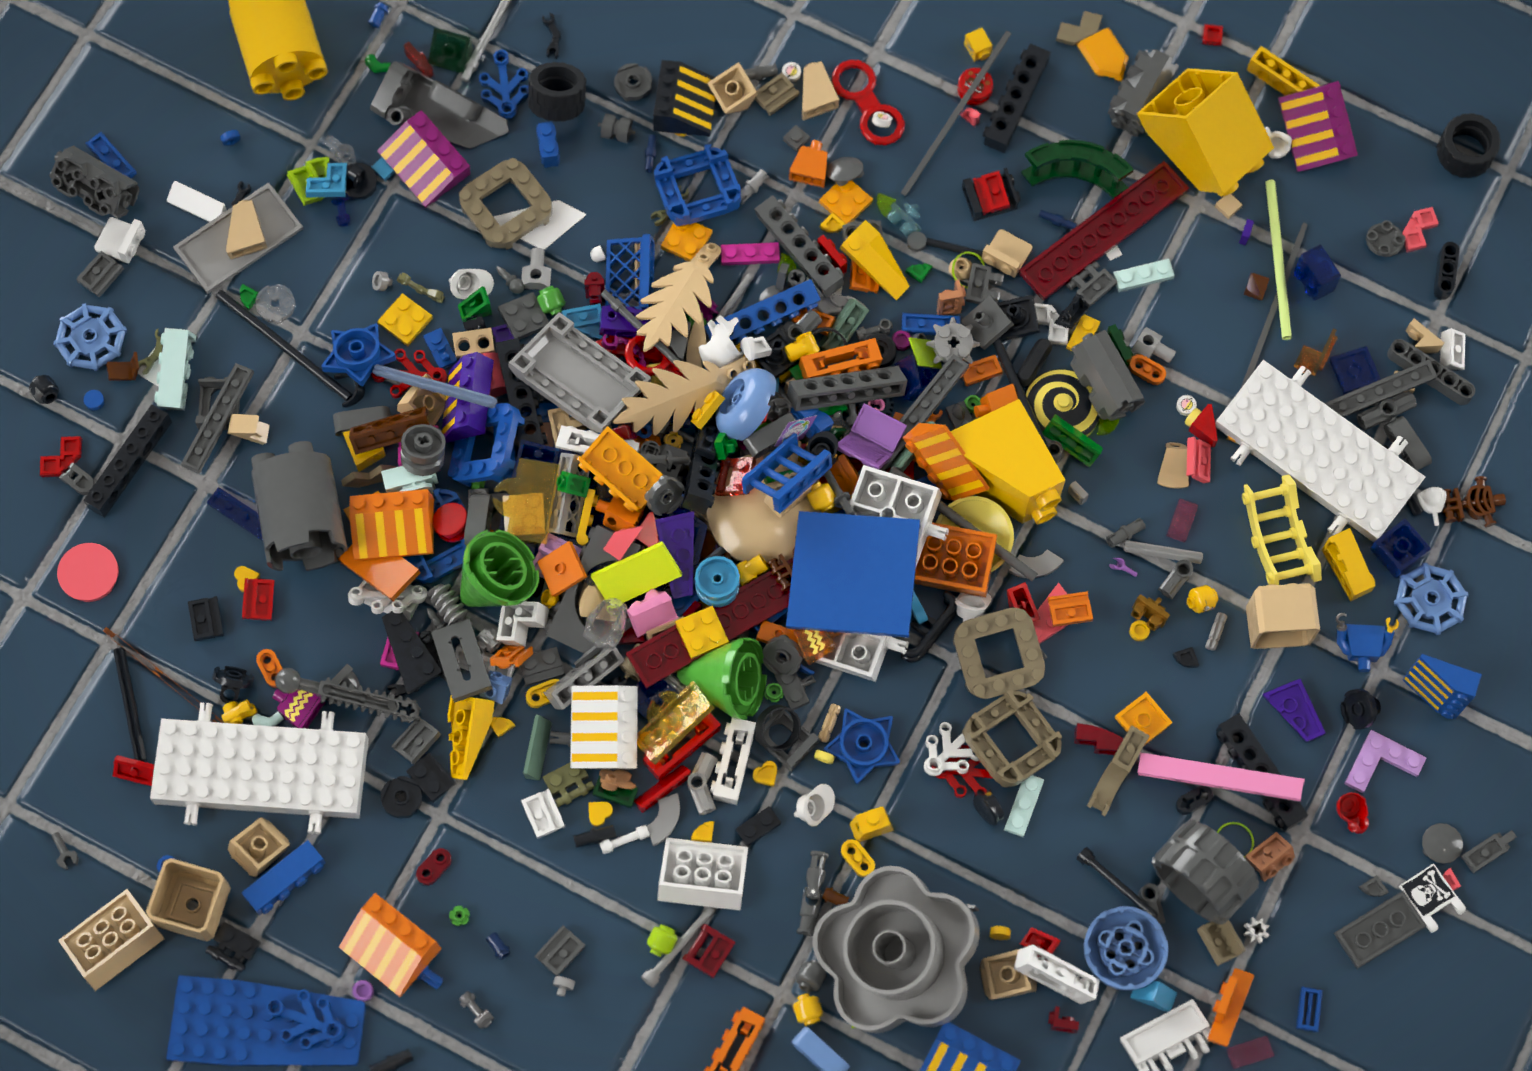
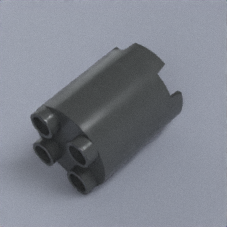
M299 441L289 445V453L277 456L273 453H260L251 458L253 468L251 476L268 567L276 571H282L283 561L302 560L306 571L337 562L336 550L340 547L343 548V551H348L332 462L328 455L314 452L313 445L309 441Z

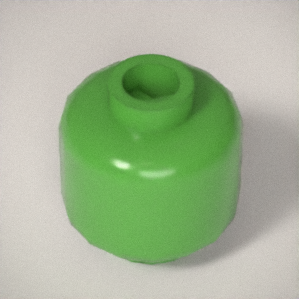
M549 286L539 291L540 294L537 297V301L543 313H550L551 316L562 312L561 308L565 306L566 302L559 288Z

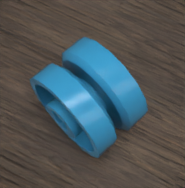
M713 556L706 558L699 564L695 573V589L697 596L703 603L708 606L723 607L735 600L739 593L740 574L733 561L726 557Z

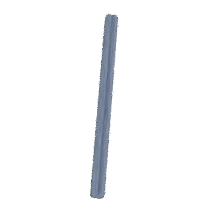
M376 364L372 370V373L379 377L485 407L495 408L497 399L493 396Z

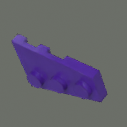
M1301 679L1263 694V697L1306 743L1326 734Z

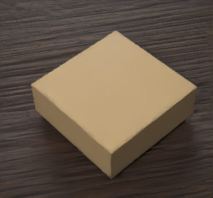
M1232 194L1221 198L1215 204V208L1229 219L1242 208V204Z

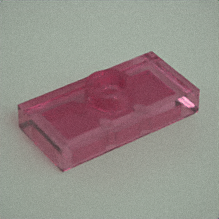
M1267 1036L1226 1049L1233 1069L1274 1056Z

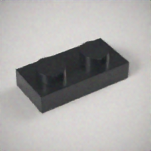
M768 806L737 827L735 831L748 847L781 825V822L770 806Z

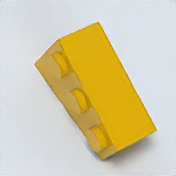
M1348 528L1329 537L1322 548V552L1350 602L1372 592L1375 587V579L1368 570L1351 529Z

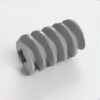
M438 584L428 591L427 596L435 604L436 610H440L439 614L444 617V622L448 623L449 626L463 621L468 610L461 611L464 604H456L460 598H452L455 591L451 590L448 592L451 587L450 584Z

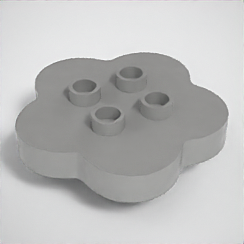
M885 866L872 871L862 880L850 903L831 909L819 920L813 934V950L819 964L835 980V1004L842 1018L850 1025L868 1033L886 1032L904 1021L924 1027H937L953 1020L965 1004L968 987L964 967L977 949L980 931L975 914L962 901L948 894L930 893L924 882L907 869L898 866Z

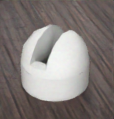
M600 245L591 250L590 256L593 261L601 262L606 260Z

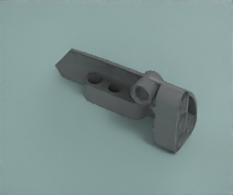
M396 61L390 65L370 106L372 112L385 118L391 124L402 126L408 119L422 110L449 142L470 149L509 132L507 119L447 85L432 80L404 63ZM398 112L401 113L400 121H397L396 115Z

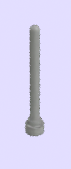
M713 907L706 908L676 942L670 954L665 955L654 969L644 972L641 978L650 987H655L659 982V974L714 913Z

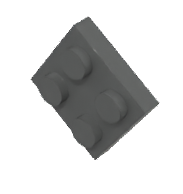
M534 292L498 306V311L513 338H519L520 340L540 332L549 323L545 313L540 308Z

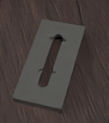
M469 618L431 632L454 703L493 689ZM455 637L460 640L471 674L470 680L467 681L463 679L452 645V639Z

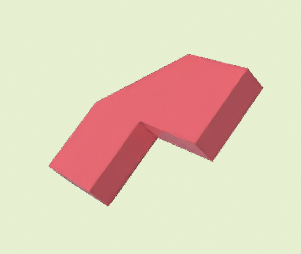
M1433 207L1414 211L1402 232L1405 237L1404 245L1407 252L1426 248L1427 244L1422 230L1437 227L1439 224Z

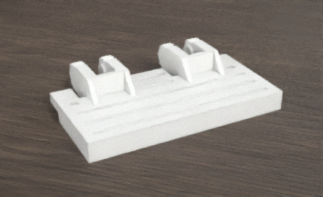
M1192 999L1120 1037V1041L1139 1071H1160L1154 1063L1158 1059L1166 1071H1173L1164 1053L1166 1052L1171 1060L1187 1050L1193 1060L1197 1059L1198 1053L1191 1042L1196 1040L1204 1053L1210 1052L1201 1033L1208 1040L1211 1028Z

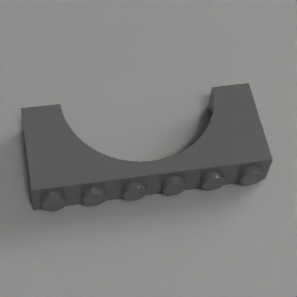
M600 524L596 528H591L588 535L590 541L587 546H583L579 554L582 557L580 561L586 574L602 562L619 561L603 550L615 531ZM634 541L622 559L640 552L643 545ZM580 581L563 592L565 595L562 601L558 600L554 608L556 612L554 619H549L545 629L548 630L546 636L582 653H586L598 643L601 636L593 632L580 616L577 605L578 591L582 582Z

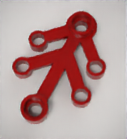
M397 349L394 352L396 361L401 362L408 370L400 371L418 376H424L427 373L433 380L446 383V371L440 367L434 368L426 359L424 351H415L414 360L417 363H421L427 372H420L407 358L405 350ZM399 353L404 354L401 358L397 357ZM419 354L423 355V358L417 359L416 357ZM371 373L372 379L375 382H383L386 379ZM440 374L441 376L440 378L436 379L434 378V375ZM404 383L393 385L390 388V394L393 398H399L411 385ZM395 389L399 390L398 394H393L392 392Z
M962 745L959 749L970 748L967 745ZM949 758L945 762H958L961 758ZM970 759L968 761L969 770L965 774H960L957 770H948L935 777L945 779L954 789V794L957 798L965 797L967 789L964 785H960L953 775H961L975 794L978 791H983L985 794L987 790L981 787L973 777L993 778L986 769L974 768L980 763V760L973 761ZM957 789H963L964 794H958Z

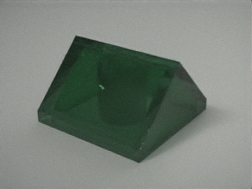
M435 27L428 64L463 74L467 68L466 63L473 52L471 37Z

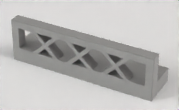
M561 453L546 532L577 537L584 497L557 491V479L562 471L589 477V472L586 473L584 470L579 472L578 470L579 461L577 458L579 455ZM574 500L576 507L574 511H571L570 503ZM569 520L572 523L571 532L565 531Z

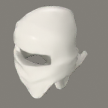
M719 315L716 318L719 324L716 325L713 320L708 322L712 338L706 345H700L698 348L702 361H709L721 368L743 357L744 353L742 351L739 352L729 338L734 326L738 323V318L736 317L727 321Z

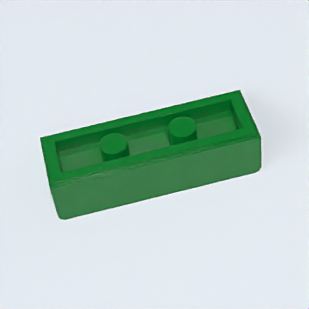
M1056 414L1042 432L1050 440L1061 443L1065 451L1089 468L1103 450V447Z

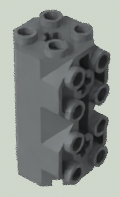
M1148 50L1138 51L1134 65H1131L1128 69L1126 80H1122L1118 88V94L1114 95L1110 102L1107 114L1110 115L1112 119L1111 124L1115 128L1126 130L1132 136H1138L1139 133L1145 132L1137 113L1173 81L1179 66L1176 63L1175 65L1171 63L1173 59L1169 55L1158 50H1152L1151 53H1148Z
M70 146L64 149L63 152L59 151L55 155V164L49 176L52 178L53 186L59 192L70 198L78 195L83 198L85 205L101 216L111 214L117 219L127 215L129 210L126 208L129 205L133 206L135 204L140 188L133 179L75 146Z
M1106 330L1095 335L1092 333L1085 335L1080 344L1071 348L1074 358L1070 365L1081 385L1092 387L1089 399L1098 416L1103 420L1109 419L1113 421L1127 416L1126 412L1128 411L1133 413L1145 403L1144 397Z

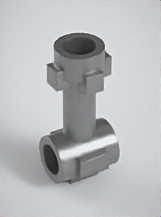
M467 991L459 998L460 1004L463 1008L468 1006L476 1016L474 1022L481 1030L484 1027L487 1028L493 1023V1015L487 1009L482 1011L474 1001L476 996Z

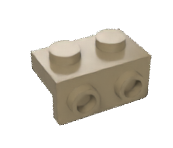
M1229 920L1220 925L1215 922H1209L1197 929L1217 966L1245 952L1242 941Z

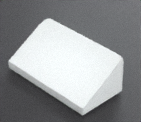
M1454 329L1443 331L1441 333V340L1444 342V345L1440 350V363L1448 369L1464 370L1465 333Z

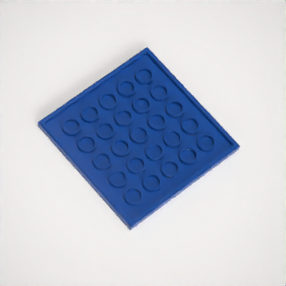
M799 511L786 628L909 638L920 520Z

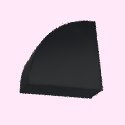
M1193 647L1173 653L1174 659L1180 665L1187 668L1199 667Z

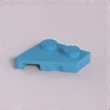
M600 304L562 310V315L574 322V327L584 335L599 340L603 339V335H599Z

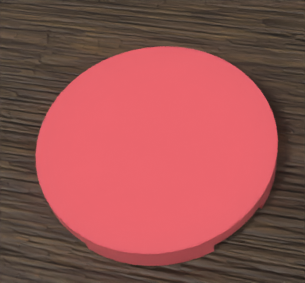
M83 543L71 548L60 560L57 570L58 581L63 591L69 597L84 602L97 601L107 596L112 591L119 576V566L112 552L96 543Z

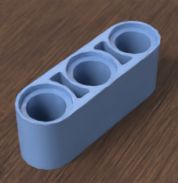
M806 1026L791 1041V1044L820 1071H848L850 1069V1066Z

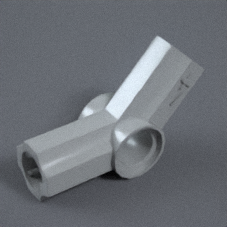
M704 752L701 753L692 774L688 777V789L691 792L699 816L716 810L707 782L718 759ZM694 780H700L703 784L696 788L691 783Z

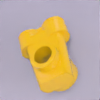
M246 699L239 704L236 701L225 704L222 708L224 714L221 716L224 723L241 724L243 722L242 719L251 717L258 712L255 705Z

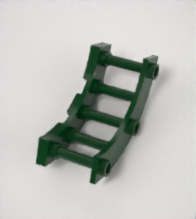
M1059 140L1057 143H1045L1027 151L1025 157L1032 166L1021 171V174L1032 187L1054 178L1068 177L1081 179L1098 186L1114 199L1128 188L1122 180L1132 174L1134 169L1118 154L1105 150L1103 146L1081 140Z

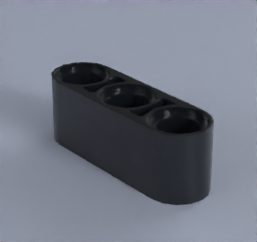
M1446 242L1438 254L1434 295L1440 300L1448 299L1456 285L1460 249L1455 242ZM1443 269H1448L1450 273L1445 272ZM1441 286H1445L1448 290H1443Z

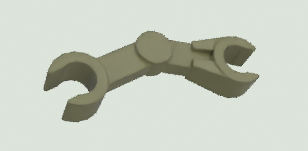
M688 188L685 194H681L683 200L689 195ZM666 210L653 212L651 220L659 217L660 220L655 221V226H660L668 218Z
M402 272V274H399L396 281L400 284L409 285L417 293L428 295L429 298L438 303L443 302L445 298L443 292L426 289L410 280L411 277L406 273Z
M159 329L155 331V339L157 341L154 352L149 357L138 362L139 368L143 365L146 366V369L142 371L143 375L149 373L154 362L159 359L160 352L163 350L161 337L158 336Z

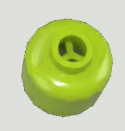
M660 924V927L655 926L647 939V945L651 948L650 952L659 957L662 954H670L677 942L676 931L663 924Z

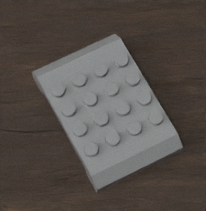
M560 312L508 364V367L517 378L591 431L602 433L612 423V420L627 407L623 403L622 398L637 397L641 393L635 381L651 382L652 378L638 367L631 368L574 327V322Z

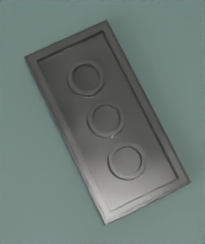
M1404 891L1336 931L1334 935L1356 969L1427 925Z

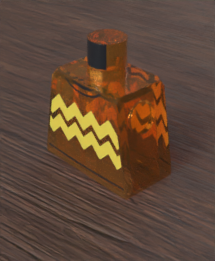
M793 629L804 659L809 665L836 649L834 637L843 634L841 632Z

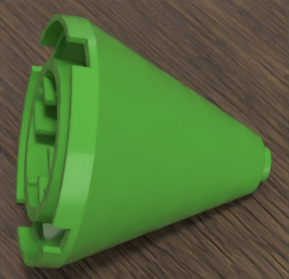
M485 530L477 534L467 544L464 552L460 587L461 602L468 607L514 606L526 601L536 591L539 583V570H535L533 563L535 557L528 546L515 535L503 530H497L496 532Z
M739 638L702 655L677 671V677L683 685L732 718L747 720V716H754L764 697L767 675L762 674L761 663H764L763 649L760 643L753 638Z

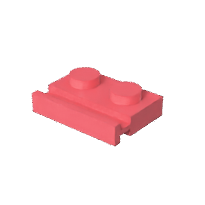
M1190 437L1187 440L1186 475H1191L1193 479L1203 484L1210 482L1211 445L1200 439L1196 440V437Z

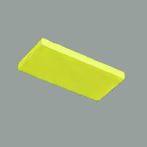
M663 541L591 573L592 580L610 608L682 576L680 568Z

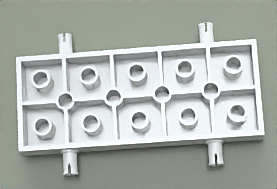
M1263 360L1215 422L1218 430L1230 436L1240 445L1230 459L1235 462L1240 456L1236 464L1241 466L1249 453H1251L1280 475H1290L1299 489L1337 516L1327 529L1330 533H1332L1335 527L1337 529L1333 535L1340 533L1346 524H1349L1369 540L1376 543L1425 478L1424 475L1398 457L1406 445H1408V442L1404 440L1399 445L1403 437L1397 436L1390 448L1386 449L1301 387L1311 374L1307 369L1301 375L1306 367L1300 366L1293 378L1290 379Z
M863 465L852 498L848 501L855 512L854 515L919 519L920 530L916 566L926 538L932 536L945 541L947 538L945 534L948 535L949 528L932 524L942 496L938 487ZM837 505L834 506V507H838V508L843 509L842 506H837ZM805 630L799 643L801 650L804 652L803 659L876 682L886 651L891 649L905 654L907 651L905 648H908L909 645L908 641L896 639L892 636L841 632L836 634L829 632V635L827 631H819V633L824 634L822 640L826 641L825 647H828L829 650L823 655L825 650L822 649V657L818 659L816 658L818 653L812 654L814 648L810 647L811 641L807 640L809 635L804 633Z
M200 703L197 721L161 719L150 799L157 805L185 806L184 824L191 825V823L192 826L197 825L199 808L310 815L308 833L314 834V832L321 834L322 816L360 818L369 739L366 733L334 731V712L329 711V714H327V711L322 712L321 729L318 730L210 722L213 704L206 703V705L205 703Z

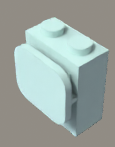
M403 466L381 471L387 493L428 489L433 494V490L436 489L435 484L438 483L436 473L427 476L414 475Z

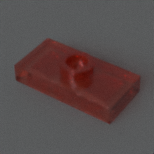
M409 41L405 43V55L423 75L431 79L434 76L433 68L427 62L428 59L423 52L419 53Z

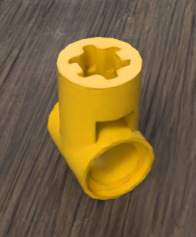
M812 332L803 333L796 338L795 342L784 346V351L790 362H794L802 356L817 353L820 350Z
M758 554L749 561L745 560L736 565L740 574L739 581L741 586L753 581L759 574L769 569L766 565L767 562L761 554Z

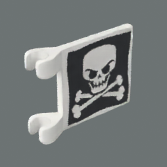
M1434 864L1399 886L1409 898L1431 933L1438 929L1437 923L1431 916L1451 903L1459 915L1466 911L1465 905L1457 897Z

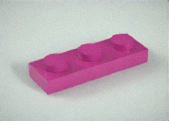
M779 242L721 245L722 266L780 263Z

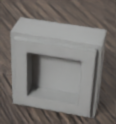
M1076 481L1070 484L1068 493L1080 505H1083L1087 501L1089 494Z

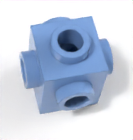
M490 670L488 675L493 689L480 693V697L503 704L509 695L513 678L505 676L498 671Z

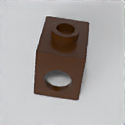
M137 352L133 353L131 362H107L109 381L136 380L139 371Z

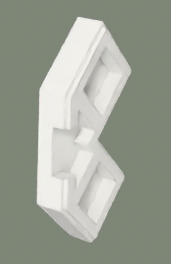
M1035 303L1038 323L1049 325L1048 340L1051 344L1067 346L1069 328L1054 324L1059 317L1055 308L1052 305Z

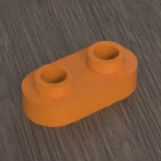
M1141 354L1132 357L1129 369L1133 374L1152 385L1163 383L1166 377V370L1163 366ZM1139 364L1142 368H1136L1135 365ZM1157 374L1159 377L1154 378L1152 375Z
M270 649L261 650L257 654L256 662L267 684L272 688H277L273 677L283 668L274 651ZM270 658L271 662L265 664V659Z

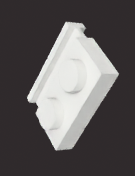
M549 789L521 800L537 839L565 827Z

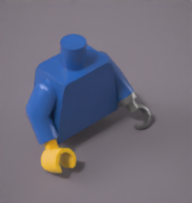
M1339 613L1336 616V622L1338 623L1337 644L1344 655H1347L1349 661H1358L1359 672L1371 671L1370 662H1377L1390 648L1395 633L1393 630L1399 626L1398 620L1396 619L1395 625L1390 626V617L1386 619L1387 629H1385V626L1345 625V622L1340 621L1339 618L1341 616L1347 617V614Z

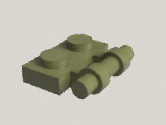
M570 763L542 777L552 796L557 793L561 794V797L555 800L558 807L572 803L573 799L581 795L585 796L589 794L588 791L595 788L592 781L583 784L582 780L588 778L586 770L570 768ZM575 784L578 788L569 793L565 790Z

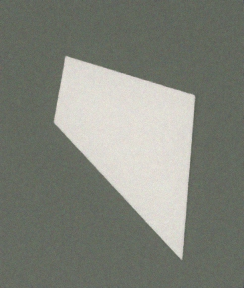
M559 200L553 201L552 215L549 223L545 226L541 224L520 239L538 248L546 249L587 214ZM528 208L494 216V218L502 226Z

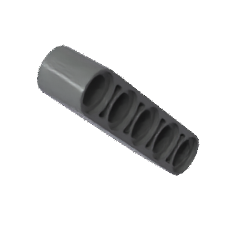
M1396 339L1392 342L1387 352V356L1392 362L1403 369H1407L1417 365L1411 359L1417 360L1418 364L1430 360L1437 378L1426 384L1459 405H1466L1471 401L1476 392L1472 383L1407 341ZM1394 348L1400 349L1402 353L1396 352ZM1444 380L1449 381L1452 385H1447ZM1461 391L1466 392L1468 396H1464Z

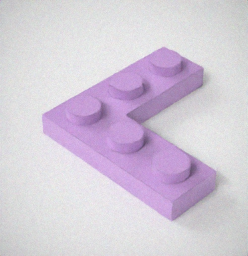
M1370 730L1344 784L1363 793L1380 759L1417 777L1425 763L1426 757Z

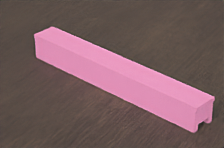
M1141 752L1139 754L1138 775L1301 802L1302 789L1305 783V779Z

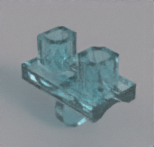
M893 202L890 206L892 210L886 218L894 225L903 218L906 222L899 230L907 237L915 230L920 231L922 228L911 218L914 216L918 219L921 216L917 212L919 205L915 203L910 206L908 203H905L903 206L907 210L905 213Z

